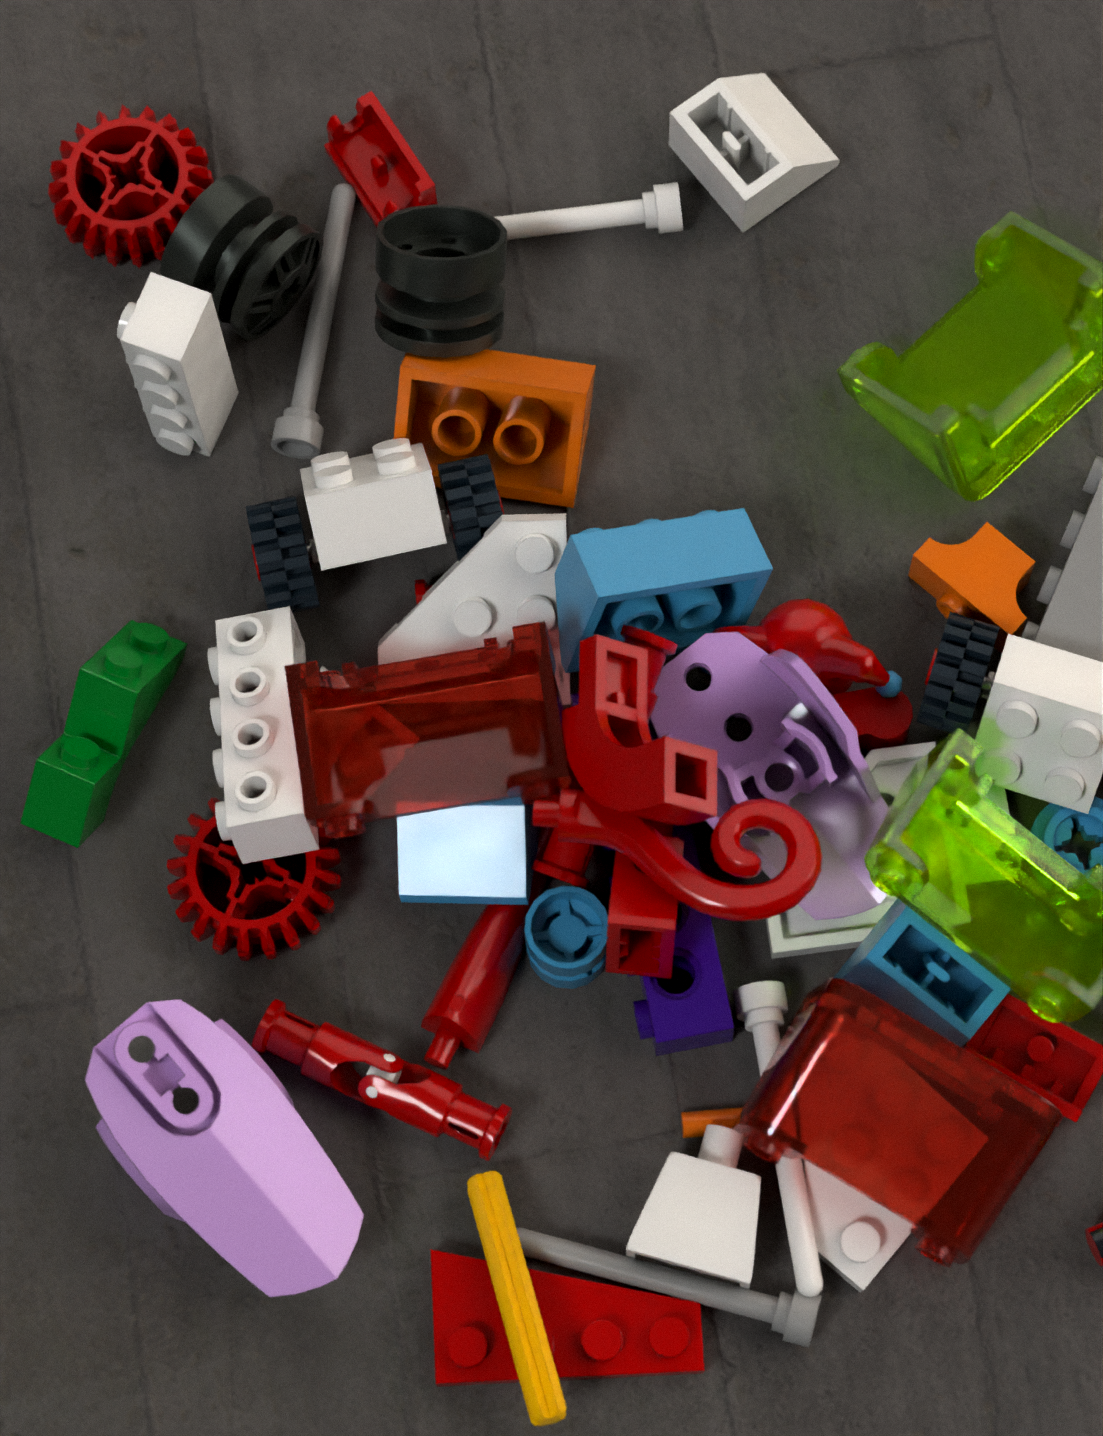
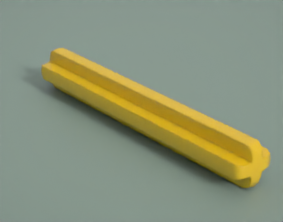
M497 1171L475 1174L468 1179L467 1192L529 1418L534 1426L554 1424L565 1418L567 1407L502 1175Z

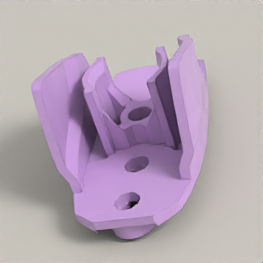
M739 632L705 633L662 668L654 689L658 699L650 718L658 738L667 736L717 750V816L705 821L714 830L719 818L732 805L749 799L763 798L785 803L798 810L810 822L820 840L823 856L822 871L816 884L798 906L814 920H825L863 913L880 905L897 880L910 845L881 796L871 770L860 753L857 730L819 678L799 656L784 649H778L768 654ZM698 667L706 669L711 675L710 686L704 691H695L688 687L686 677L690 670ZM730 717L744 718L750 723L752 731L746 740L737 742L728 737L726 728L727 720ZM753 829L747 831L740 840L742 847L758 855L762 862L761 870L770 879L776 877L783 870L787 859V850L781 837L766 829Z
M178 999L146 1002L93 1047L85 1082L102 1117L96 1129L102 1141L121 1167L165 1215L185 1222L221 1257L269 1297L302 1293L321 1287L338 1278L358 1240L364 1214L334 1164L295 1110L294 1103L281 1081L242 1036L223 1019L213 1022L192 1006ZM137 1036H146L154 1044L153 1057L148 1062H136L129 1055V1043ZM179 1086L181 1088L188 1087L193 1089L198 1096L197 1107L189 1114H181L173 1106L174 1094L172 1092Z

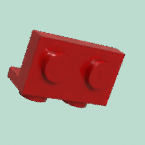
M1007 993L967 1042L958 1057L970 1064L965 1073L966 1077L997 1094H1000L1005 1084L1029 1097L1023 1107L1024 1109L1059 1127L1064 1117L1077 1123L1103 1074L1102 1044Z

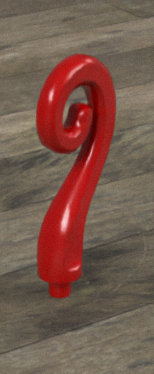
M562 788L560 801L534 800L533 826L558 828L559 842L604 846L619 851L638 866L658 886L680 902L703 914L719 919L742 922L757 921L785 913L796 907L814 888L822 871L823 856L820 840L810 822L798 810L785 803L771 799H749L732 805L719 818L711 835L710 847L714 859L720 868L735 877L746 879L757 877L761 871L762 862L756 853L742 847L740 842L742 836L747 831L753 829H766L781 837L787 850V859L783 870L773 879L753 885L730 884L707 876L686 861L645 818L606 808L594 801L582 789Z

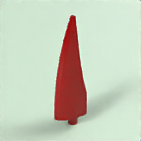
M541 827L536 860L542 859L553 830L551 827ZM534 870L529 905L487 904L444 976L422 1020L421 1028L435 1034L424 1056V1060L436 1068L447 1070L459 1045L479 1054L505 1000L526 944L524 934L526 914L533 901L543 894L548 875Z

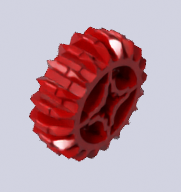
M122 104L118 113L119 119L109 121L108 117L98 110L96 116L97 127L89 129L77 123L75 133L79 142L61 140L59 151L63 159L51 161L50 172L55 181L49 183L48 194L51 202L55 203L52 210L55 220L61 227L66 226L65 233L67 239L73 245L83 242L85 253L92 259L105 251L108 263L114 267L121 261L124 254H130L133 265L140 269L144 261V253L153 251L155 257L160 261L162 260L165 246L183 214L214 180L211 170L207 168L209 164L207 153L202 146H196L195 134L189 127L179 130L177 120L170 113L156 123L155 113L148 106L144 108L138 118H132L130 110ZM164 160L179 173L177 186L173 194L164 190L163 184L159 180L161 177L159 168ZM90 179L97 182L100 190L103 192L100 197L102 206L97 213L84 202L85 190Z
M211 797L208 801V806L212 813V818L206 821L200 815L192 813L187 819L190 827L196 833L195 837L186 834L175 835L173 840L175 847L187 856H178L167 860L169 873L181 877L167 886L171 899L185 900L175 910L177 917L182 923L196 920L191 934L198 942L208 939L215 933L212 947L215 953L219 955H224L230 949L233 942L237 941V953L240 960H250L253 955L254 944H261L266 958L273 960L277 957L274 941L284 937L291 950H298L301 947L296 932L299 927L302 926L306 931L314 935L321 931L320 922L312 914L313 910L324 914H331L335 909L334 900L322 891H334L340 889L342 885L340 875L328 870L341 862L338 849L324 847L333 837L330 828L327 825L318 826L319 850L304 853L306 856V874L304 882L301 883L292 879L289 871L278 866L279 857L242 864L235 847L223 844L224 841L220 837L215 816V804L220 801L215 797ZM253 864H263L267 873L266 878L259 882L255 877V884H246L241 872L248 866L254 871ZM207 865L216 868L221 877L231 882L226 895L229 905L225 913L217 910L205 898L203 879ZM274 900L288 904L284 909L271 916L253 920L244 919H251L256 908L264 902Z

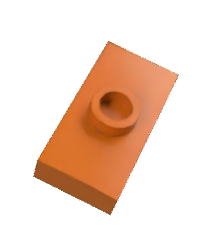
M986 522L972 538L960 544H942L929 537L913 554L908 576L937 600L936 606L945 618L948 619L950 612L1000 627L994 648L1002 653L1008 634L1021 637L1027 617L1021 612L1016 596L1028 584L1036 561Z

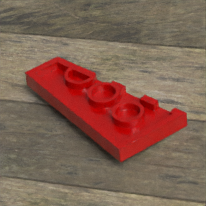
M431 1249L436 1386L520 1383L487 1261ZM528 1269L559 1381L704 1374L701 1303Z

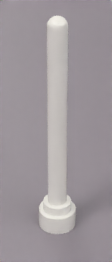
M678 182L653 185L654 191L643 192L642 199L494 217L500 220L506 228L507 240L645 223L646 229L658 228L659 234L683 231Z
M780 981L754 982L740 986L733 991L736 1016L738 1020L744 1021L746 1031L753 1032L796 1287L803 1296L815 1297L823 1288V1279L779 1034V1027L784 1025L783 1014L788 1012L784 983Z

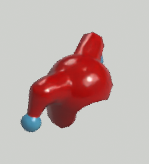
M812 599L788 600L773 607L760 621L759 625L725 626L716 628L712 632H739L768 654L778 649L794 653L808 665L831 695L846 692L851 687L853 681L874 685L876 691L883 698L895 697L902 690V678L892 670L886 671L873 650L852 640V635L848 631L843 618L829 605ZM700 667L703 673L710 675L706 669Z

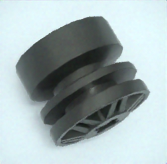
M228 174L214 181L183 214L171 234L163 253L160 274L161 276L211 293L218 320L221 323H230L233 331L245 340H256L269 333L300 299L321 259L324 241L320 232L310 225L299 224L297 217L290 211L279 210L272 214L273 205L270 197L239 175Z
M434 204L409 207L393 212L378 223L376 230L375 271L381 280L378 282L375 292V302L377 304L375 331L383 342L399 351L418 356L448 358L472 355L489 349L502 338L504 330L503 307L505 289L500 282L504 279L506 270L507 230L500 220L483 211L463 206Z

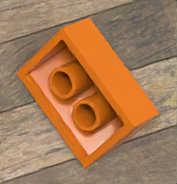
M490 349L472 355L448 358L418 356L406 352L400 365L393 439L407 438L410 441V445L423 444L432 470L435 487L441 488L438 464L488 454L496 489L499 490L500 497L574 508L589 427L596 365Z

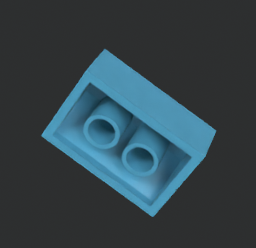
M740 508L721 512L705 510L689 517L663 521L647 519L636 525L605 530L589 528L578 534L570 535L554 574L560 656L565 673L579 671L581 640L597 634L624 642V638L620 635L623 625L640 628L676 643L678 646L675 654H680L705 633H712L716 628L746 625L773 567L745 509Z

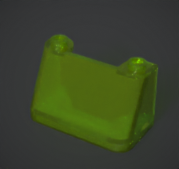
M1013 211L1007 213L997 224L986 231L976 244L974 266L979 283L899 357L887 345L880 342H872L852 353L849 359L837 369L847 394L942 484L964 500L970 502L982 500L989 495L1103 388V263Z
M958 727L915 764L901 785L864 857L870 879L879 890L897 897L1026 1000L1029 1008L1037 1016L1053 1023L1078 1020L1094 1010L1103 995V866L1098 863L1082 874L987 798L986 794L995 780L987 773L978 777L975 772V762L984 747Z

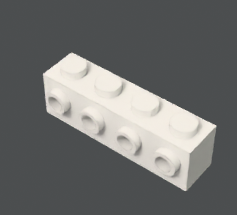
M151 272L137 303L129 302L124 308L117 328V337L120 339L126 356V363L129 365L134 380V386L137 388L143 405V411L146 414L153 437H156L157 443L179 455L188 456L191 451L210 457L239 393L212 294Z
M290 606L215 620L217 646L208 648L207 654L212 680L215 685H219V697L210 699V712L217 736H221L222 748L213 750L212 754L217 783L220 788H224V801L216 802L215 816L220 837L223 841L232 840L242 864L319 850L305 643Z

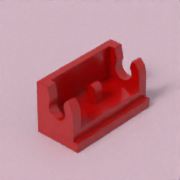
M372 91L357 99L355 109L358 113L351 121L342 124L337 115H333L327 123L329 142L324 144L325 151L346 183L354 188L356 198L376 228L381 220L393 212L409 207L437 204L434 182Z

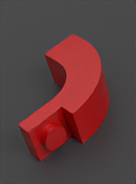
M597 634L581 640L579 652V704L562 710V729L571 769L583 790L594 801L606 808L665 824L689 825L716 817L717 750L667 736L653 741L651 739L647 721L648 649Z

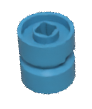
M556 887L545 891L535 899L526 914L524 934L526 952L531 968L541 980L554 987L574 989L587 985L602 973L606 965L608 916L605 907L594 894L580 887Z

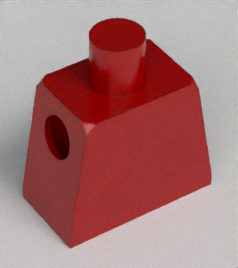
M646 819L683 857L685 841L678 837H672L673 825ZM616 851L607 922L606 972L671 979L679 900L658 886L638 866L619 851Z

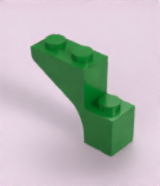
M130 620L80 667L64 732L36 759L20 824L76 848H79L102 824L122 766L132 746L179 670L188 643L169 636L163 628L157 625Z

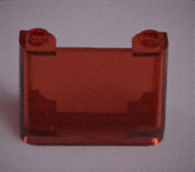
M545 621L513 626L514 639L507 641V646L501 648L498 639L494 637L483 639L484 647L364 668H359L355 662L343 663V676L337 670L320 672L317 660L284 666L306 821L313 827L325 828L326 837L340 838L365 832V823L516 797H521L522 804L534 805L535 799L550 801L560 799V789L571 785L572 776L563 737V702L555 643Z
M830 978L807 993L732 1128L746 1136L743 1145L760 1158L778 1164L782 1156L789 1159L801 1157L911 1223L910 1232L919 1239L915 1249L933 1262L945 1267H951L953 1262L958 1265L969 1262L1050 1139L1062 1113L1054 1104L867 990L843 979Z

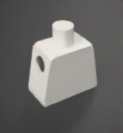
M708 1124L706 1125L698 1158L678 1152H670L629 1238L626 1256L749 1289L753 1275L761 1176L736 1169L745 1137L743 1133L728 1127Z

